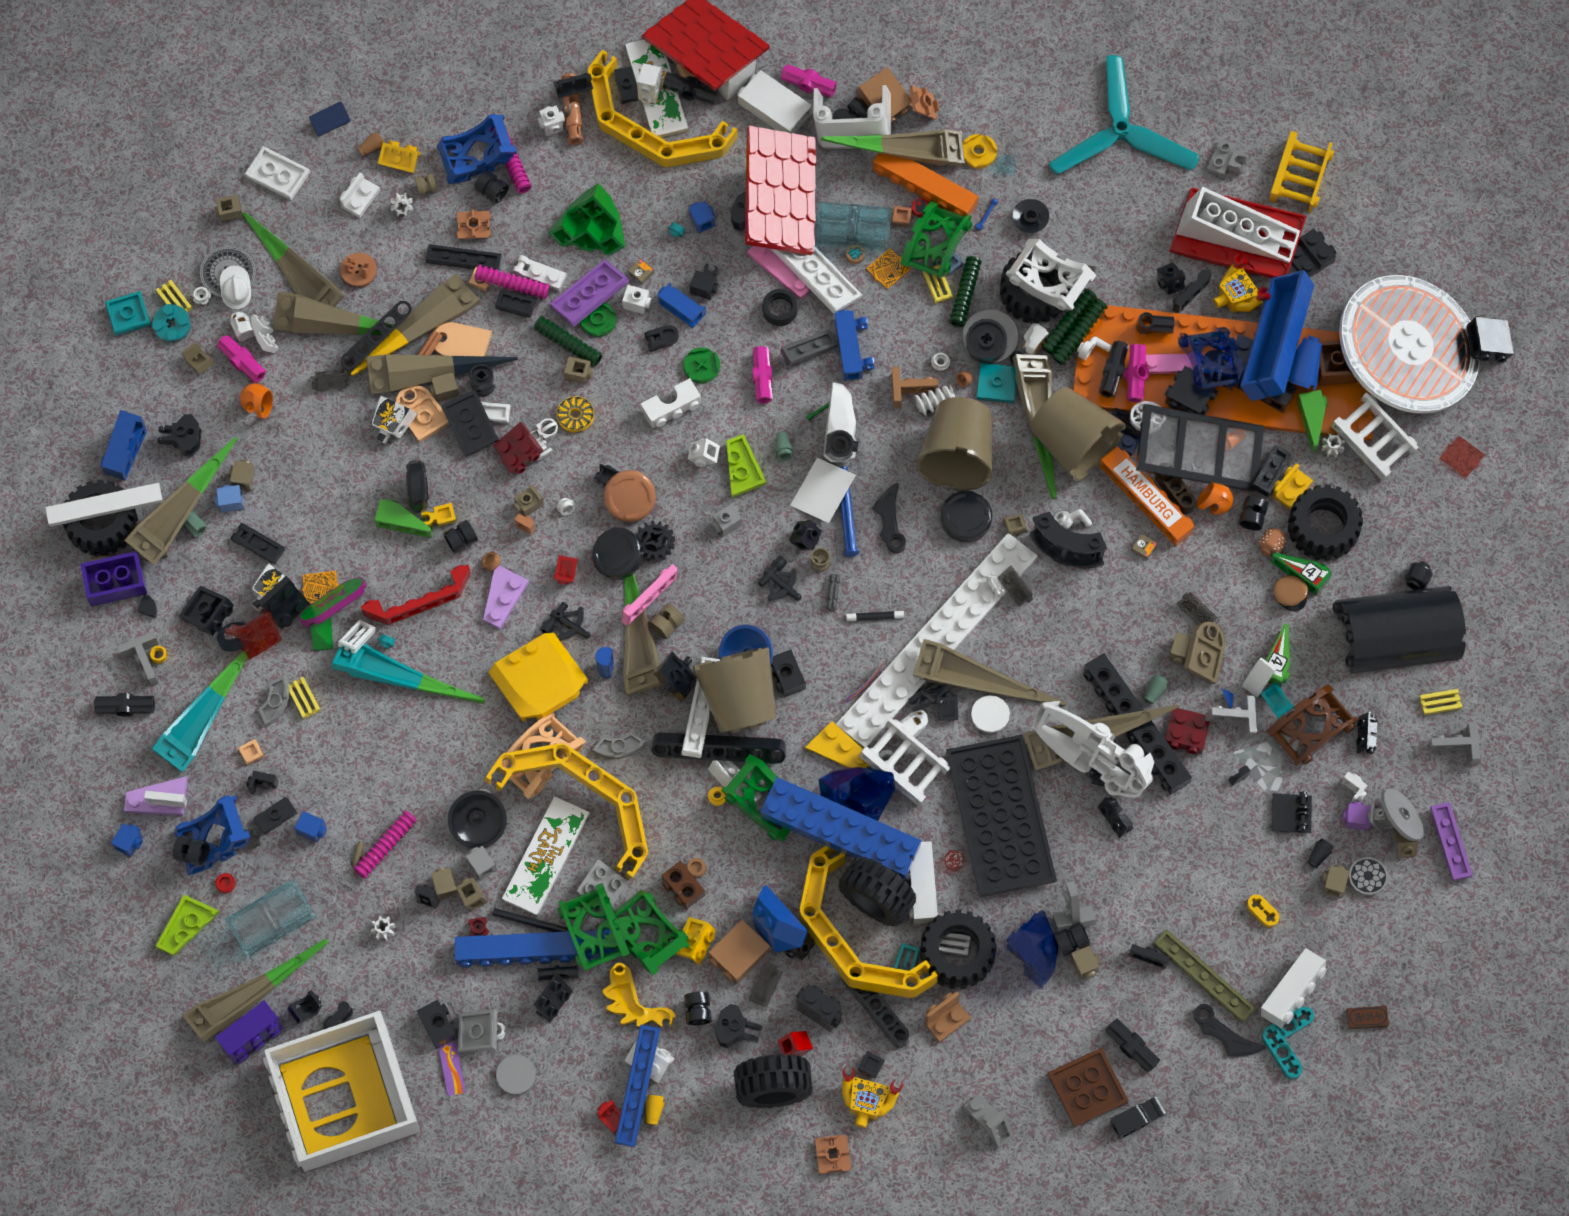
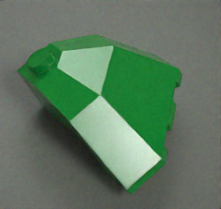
M599 183L583 192L572 202L548 232L560 246L568 247V244L579 246L580 250L593 252V249L604 251V254L612 255L625 247L618 210L611 196Z

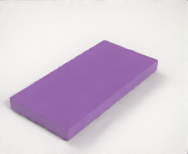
M604 259L549 305L552 310L574 327L629 283V280Z

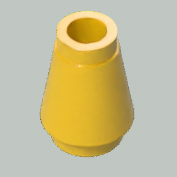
M648 1095V1098L645 1100L647 1124L658 1125L665 1104L663 1102L664 1097Z

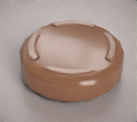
M632 469L623 470L613 475L606 483L604 490L605 506L610 514L618 520L625 522L639 521L648 516L654 508L656 500L655 487L650 478L642 472Z

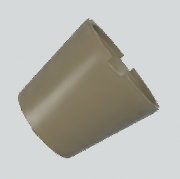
M1063 387L1051 395L1037 411L1030 425L1031 431L1074 481L1083 480L1089 476L1088 471L1093 467L1097 469L1100 466L1101 459L1117 447L1123 437L1121 430L1126 428L1125 423L1069 387Z
M952 397L941 401L937 405L917 458L916 467L919 474L936 486L941 487L942 484L953 486L952 490L956 491L975 490L988 484L992 476V412L979 401L965 397Z
M769 647L745 651L722 657L717 662L707 661L693 666L720 732L731 731V733H736L747 728L753 729L767 724L766 721L776 718Z

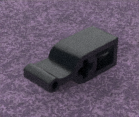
M1157 1096L1111 1118L1110 1124L1120 1140L1147 1126L1154 1120L1166 1115V1112Z

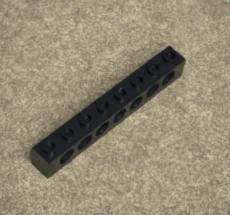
M1105 653L1085 664L1083 675L1088 682H1092L1096 695L1104 699L1106 702L1105 707L1109 713L1113 712L1114 715L1144 711ZM1106 676L1108 680L1101 681L1098 677ZM1116 691L1119 695L1113 697L1109 692ZM1125 706L1130 711L1123 712L1120 710V707ZM1152 720L1127 732L1129 742L1140 746L1144 751V757L1151 753L1154 760L1151 773L1154 776H1158L1160 779L1159 783L1164 791H1168L1172 795L1191 782V775ZM1142 738H1149L1151 743H1144ZM1159 753L1162 755V758L1156 759L1153 754ZM1164 769H1171L1173 774H1166Z

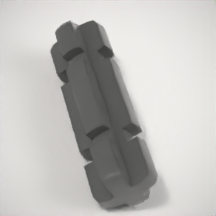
M831 574L826 609L836 611L840 575Z

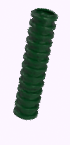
M975 256L966 257L962 277L960 278L955 303L953 304L954 308H952L951 318L949 319L950 324L955 327H964L966 324V316H968L980 265L982 264V261Z
M1084 288L1083 293H1080V297L1074 302L1073 310L1066 311V316H1062L1063 320H1059V325L1055 326L1056 329H1052V334H1049V338H1046L1045 343L1041 344L1047 353L1055 354V350L1059 349L1058 346L1062 344L1063 340H1066L1065 337L1069 335L1070 330L1073 331V326H1076V322L1080 321L1079 318L1083 317L1084 312H1087V307L1090 308V303L1094 302L1093 299L1097 298L1093 291Z
M1098 298L1093 299L1094 302L1090 303V308L1087 307V312H1084L1083 317L1079 318L1080 321H1077L1076 326H1073V331L1070 330V335H1067L1066 340L1062 341L1063 344H1060L1059 349L1055 350L1056 354H1052L1053 359L1057 363L1066 365V361L1070 360L1069 357L1073 356V351L1076 352V347H1079L1080 342L1084 341L1083 338H1086L1087 333H1090V328L1094 327L1093 324H1096L1097 319L1101 318L1100 315L1104 314V310H1107L1108 307L1102 300Z
M544 316L539 317L535 322V331L539 330L540 334L548 337L549 340L553 339L554 343L558 342L559 346L567 349L568 352L572 351L573 355L577 354L578 358L591 361L592 367L597 366L601 361V352H597V349H593L587 343L583 344L582 340H578L577 337L569 334L568 331L564 332L563 328L555 325L554 322L550 323L549 319L545 320Z

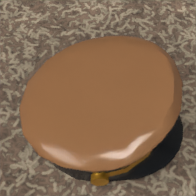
M1284 576L1275 583L1273 591L1277 603L1293 612L1300 611L1305 607L1308 587L1302 579L1296 576Z

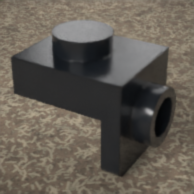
M311 990L307 993L306 997L290 1004L287 1009L296 1022L300 1024L318 1015L322 1008L321 999Z

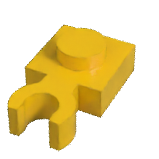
M452 502L433 507V513L428 511L421 513L422 519L430 518L429 521L423 522L429 527L436 522L438 527L457 522Z

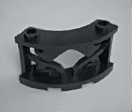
M1051 512L1033 517L1034 529L1030 531V536L1039 550L1051 557L1053 561L1065 566L1079 567L1080 569L1104 565L1103 556L1107 547L1100 532L1093 534L1072 532L1061 526L1054 519Z

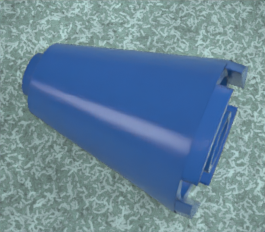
M1310 335L1308 338H1303L1295 353L1288 378L1290 379L1289 382L1305 388H1310V385H1312V389H1316L1322 348L1319 338Z

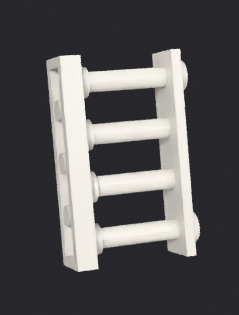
M1366 392L1360 399L1363 404L1347 419L1342 420L1338 417L1331 427L1383 481L1391 473L1389 466L1407 450L1413 454L1419 447L1415 439L1411 436L1408 437L1378 405L1376 398ZM1369 409L1376 418L1362 431L1355 433L1350 425ZM1383 423L1389 432L1372 447H1368L1363 442L1364 438L1378 425ZM1393 437H1396L1403 445L1385 461H1381L1376 456L1377 452Z
M890 718L885 724L889 728L873 748L869 749L866 746L858 757L915 805L919 806L926 798L923 792L939 772L945 775L950 767L946 760L941 757L938 758L909 734L898 720ZM896 734L904 742L888 761H883L878 753L892 736ZM909 747H912L919 754L906 770L899 774L894 770V764ZM926 759L934 767L918 786H913L908 782V778Z

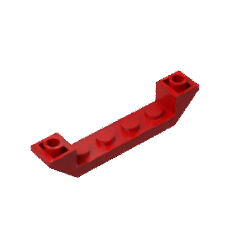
M459 565L450 571L454 582L452 586H444L435 593H426L417 600H408L399 607H390L386 612H383L379 599L375 601L369 600L360 606L362 613L365 617L391 625L460 598L471 575L469 565Z

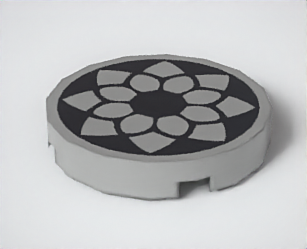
M1360 858L1352 864L1349 870L1348 881L1352 889L1362 896L1370 897L1380 893L1388 882L1386 867L1375 858Z

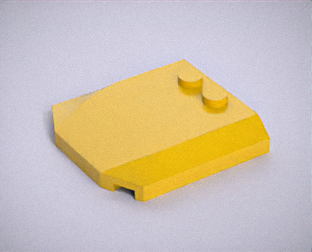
M554 633L542 634L495 662L488 671L489 676L522 722L526 721V718L536 717L541 719L576 699L580 694L582 686L588 683L585 674Z

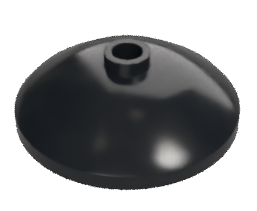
M473 790L460 795L452 803L448 812V827L452 836L457 842L468 848H480L481 846L485 848L499 840L506 828L507 815L502 802L495 795L487 791ZM474 814L480 815L478 820L473 819Z

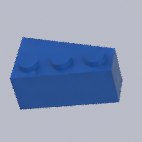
M123 410L119 411L106 453L101 460L104 474L126 480L147 433L141 416Z

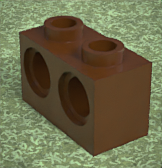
M681 861L662 874L663 882L661 884L667 892L672 891L675 895L674 900L680 907L684 906L687 910L705 896L704 888ZM673 876L681 878L679 882H672L670 879ZM690 890L693 892V895L685 897L683 893Z

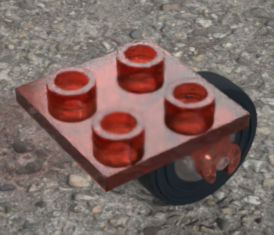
M269 610L248 623L233 622L227 624L217 634V642L222 650L227 652L242 650L246 653L249 660L282 640Z

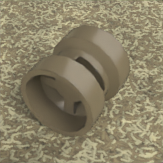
M433 173L428 174L425 178H415L420 196L428 191H437Z
M817 548L811 554V566L815 571L823 572L830 566V554L824 548Z

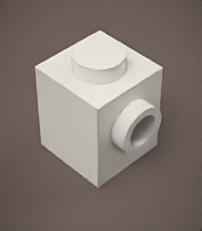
M631 285L627 286L622 300L623 309L641 314L645 313L646 308H650L652 302L649 290Z

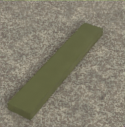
M1167 929L1153 943L1159 951L1170 957V960L1242 1024L1257 1009Z

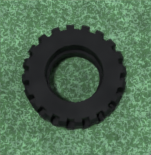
M1032 251L1027 257V259L1030 261H1032ZM1020 252L1016 255V259L1012 257L1003 268L1000 281L1002 304H1006L1005 309L1009 313L1013 312V317L1016 319L1019 317L1023 318V322L1028 323V320H1033V323H1039V320L1048 322L1051 316L1054 319L1059 316V311L1063 312V310L1036 297L1025 294L1019 286L1012 284L1009 280L1010 278L1006 275V272L1010 270L1021 254ZM1044 261L1042 262V263H1043V267L1048 266V264H1047L1046 262H1044ZM1023 263L1018 271L1026 277L1028 274L1023 272V268L1031 269V267ZM1057 269L1050 272L1038 271L1039 276L1047 279L1052 286L1062 284L1059 281ZM1063 274L1064 279H1066V276H1069L1067 274Z
M97 480V483L88 481L86 482L87 485L76 487L77 491L75 493L71 491L68 495L70 499H66L64 503L124 489L120 485L115 486L114 482L107 481V483H104L103 480ZM135 508L117 512L114 521L108 527L101 530L85 528L83 520L62 525L69 540L80 551L84 553L89 551L90 555L97 556V553L106 556L108 555L107 552L112 551V553L118 552L117 548H124L127 545L124 540L137 526L138 516Z
M1325 484V487L1316 485L1313 490L1308 488L1296 498L1288 518V532L1291 533V541L1297 542L1295 547L1299 551L1303 549L1305 551L1304 555L1308 557L1310 554L1314 555L1316 560L1325 557V561L1331 560L1332 556L1335 559L1341 558L1343 553L1347 554L1351 551V548L1357 543L1363 525L1362 509L1357 507L1358 501L1356 498H1350L1351 493L1348 491L1342 492L1341 487L1336 486L1335 489L1331 488V485ZM1317 510L1333 512L1340 518L1343 528L1340 532L1333 535L1321 534L1311 527L1308 516Z
M867 857L855 858L839 880L838 887L840 892L844 894V897L853 906H856L858 910L864 912L870 918L887 926L894 927L900 925L916 903V894L906 881L891 869L883 866V864Z
M956 909L955 913H951L949 910L945 911L943 916L937 915L934 917L933 922L928 923L921 939L920 959L923 962L926 960L929 963V976L935 971L938 975V984L941 986L947 984L950 989H955V986H960V989H966L967 985L971 984L972 987L977 985L979 980L983 981L995 961L997 946L994 932L990 931L991 927L988 923H983L982 917L979 915L974 917L973 912L968 910L967 914L961 913L962 909ZM950 933L970 936L976 944L977 954L974 960L967 964H951L943 959L940 954L939 946L941 941Z
M779 1054L751 1058L738 1064L734 1070L736 1099L743 1106L750 1108H773L793 1105L808 1099L813 1092L810 1063L806 1058L799 1055Z

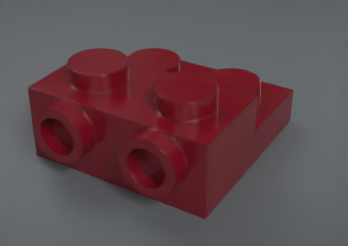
M519 422L493 445L501 457L500 460L508 471L514 475L523 473L526 467L531 462L538 460L540 454L544 452L523 422Z
M1177 708L1172 711L1165 740L1173 750H1179L1180 748L1187 750L1190 754H1202L1210 721H1205L1204 714Z

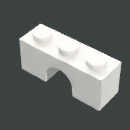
M690 378L674 386V395L677 399L673 403L665 404L660 401L657 395L641 403V411L651 428L656 426L662 427L668 420L672 418L677 419L684 412L692 411L699 407L701 395Z

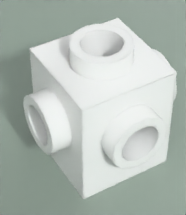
M557 105L553 107L548 106L539 111L540 118H538L540 129H544L546 136L563 131L565 118L563 112H559Z
M707 438L691 442L688 460L695 463L698 467L717 463L720 446Z

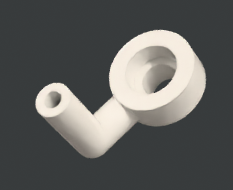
M1094 336L1090 341L1080 344L1077 349L1078 357L1086 360L1095 345L1110 352L1112 345Z
M1081 509L1070 514L1067 511H1061L1054 517L1066 529L1077 518L1086 527L1092 525L1091 520Z

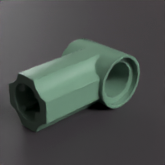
M192 509L183 526L196 538L205 532L207 525Z

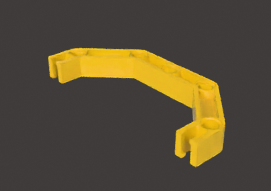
M601 50L588 68V74L590 73L593 89L591 94L599 128L663 167H673L721 158L738 138V129L734 127L726 138L722 136L723 133L727 132L728 124L722 120L712 135L667 142L614 110L608 79L618 67L616 57L612 56L611 61L604 67L602 64L606 63L608 53Z
M564 743L508 752L498 758L483 781L490 784L492 782L491 775L496 770L503 774L504 778L501 783L497 781L495 784L497 785L495 789L499 792L513 774L558 767L614 805L624 847V854L614 870L620 873L623 867L622 864L628 859L634 863L631 871L628 870L625 877L629 880L634 877L647 857L648 848L637 796L633 789ZM556 751H563L565 758L559 759L556 756ZM502 761H509L511 764V768H504L502 766ZM595 773L597 781L590 780L588 774ZM621 795H627L630 802L624 803L621 800ZM634 848L641 852L640 857L633 855L632 850Z
M827 846L813 853L809 861L800 906V922L849 987L907 998H914L937 984L938 975L935 971L932 972L931 976L923 980L920 979V976L924 973L927 974L930 968L926 960L910 971L861 963L821 910L828 874L845 864L846 855L840 852L838 856L828 859L830 855L837 854V851ZM822 863L823 866H816L815 864ZM806 913H813L814 915H813V916H806L805 914H806ZM832 942H833V943H835V944H837V945L834 946V947H831V946L828 945V943H832ZM858 973L860 976L853 977L850 974ZM907 983H914L915 986H914V987H909V986H907L906 984H907Z

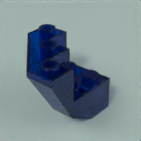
M854 767L836 770L818 779L820 795L877 821L895 791L894 774L888 771Z
M1041 910L1039 913H1034L1027 923L1024 922L1017 933L1013 931L1006 941L1008 942L1007 950L1024 962L1023 974L1043 988L1055 972L1059 946L1046 913Z

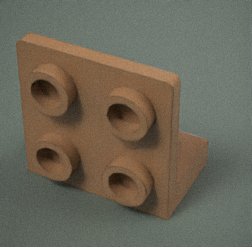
M958 992L947 994L942 999L943 1002L938 1006L935 1004L926 1011L924 1025L939 1043L971 1020V1017L959 1003L960 994Z

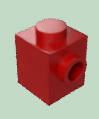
M807 1031L790 1032L777 1041L782 1054L803 1056L813 1050Z

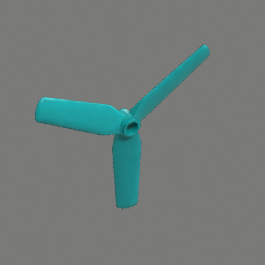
M1109 55L1106 57L1108 110L1113 121L1112 127L1095 133L1049 162L1050 169L1054 173L1060 174L1109 148L1117 140H1125L1138 150L1188 170H1193L1196 167L1199 155L1145 127L1131 125L1128 122L1130 105L1123 58L1118 55Z

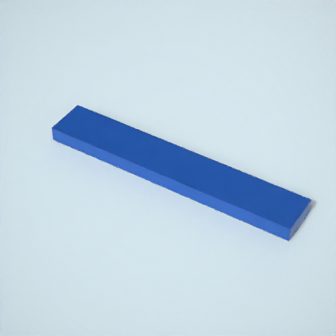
M640 1025L615 1144L633 1148L636 1146L661 1031L660 1028Z

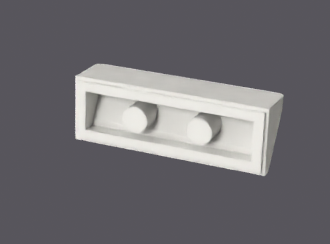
M713 760L708 767L712 775L725 788L740 771L733 761ZM743 782L735 790L739 797L743 796V792L739 790L740 788L745 787L748 789V786ZM754 790V798L756 803L763 796L760 794V792Z

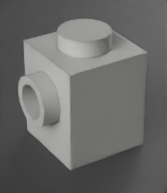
M732 504L712 515V526L723 537L742 526V517Z

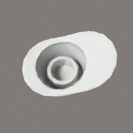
M230 266L223 270L220 275L223 302L231 309L244 308L251 299L248 273L240 266Z

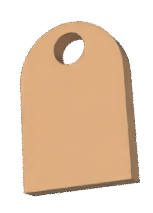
M454 322L444 323L435 331L445 335L447 340L439 342L434 350L438 355L485 356L492 331Z
M419 385L402 389L397 395L396 403L410 408L417 413L408 428L419 443L449 425L444 411L425 387ZM407 393H413L415 395V397L412 400H406L404 398Z

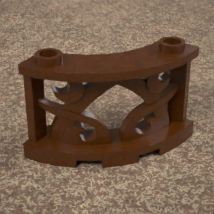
M1329 684L1315 691L1308 699H1303L1293 707L1295 711L1289 712L1286 716L1284 714L1266 730L1270 737L1273 736L1295 762L1296 766L1301 764L1307 765L1313 760L1312 755L1344 732L1348 734L1356 727L1354 724L1358 721V718H1353L1332 693L1334 689ZM1314 706H1318L1320 712L1315 711ZM1304 712L1315 717L1325 716L1323 733L1312 734L1302 732L1306 724ZM1339 719L1343 723L1339 724L1336 720ZM1296 720L1301 722V727L1298 731L1296 730L1298 725L1293 724ZM1280 732L1292 738L1290 743L1285 740ZM1296 739L1300 740L1298 750L1302 745L1307 748L1300 756L1291 747ZM1312 741H1319L1314 746L1312 744Z

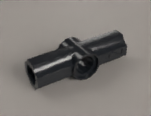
M670 72L666 73L662 85L663 88L680 93L681 97L686 100L698 99L713 105L719 90L715 91L708 85L702 84L694 76H687L685 78Z
M1123 341L1113 342L1109 359L1105 363L1104 376L1099 393L1107 398L1115 396L1119 379L1121 380L1123 375L1124 362L1129 349V345Z
M119 693L116 696H95L94 710L95 714H116L121 717H130L133 714H152L155 711L154 696H134L129 693Z
M1118 1018L1105 1029V1032L1119 1045L1121 1051L1128 1058H1133L1146 1072L1152 1071L1160 1062V1059L1146 1046L1145 1041L1137 1033H1132Z

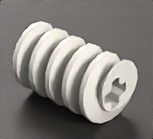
M949 385V389L943 386L942 392L939 388H936L935 394L932 390H929L928 396L923 392L921 393V399L918 395H914L918 412H922L925 417L927 416V410L934 414V408H937L941 401L955 397L951 385Z

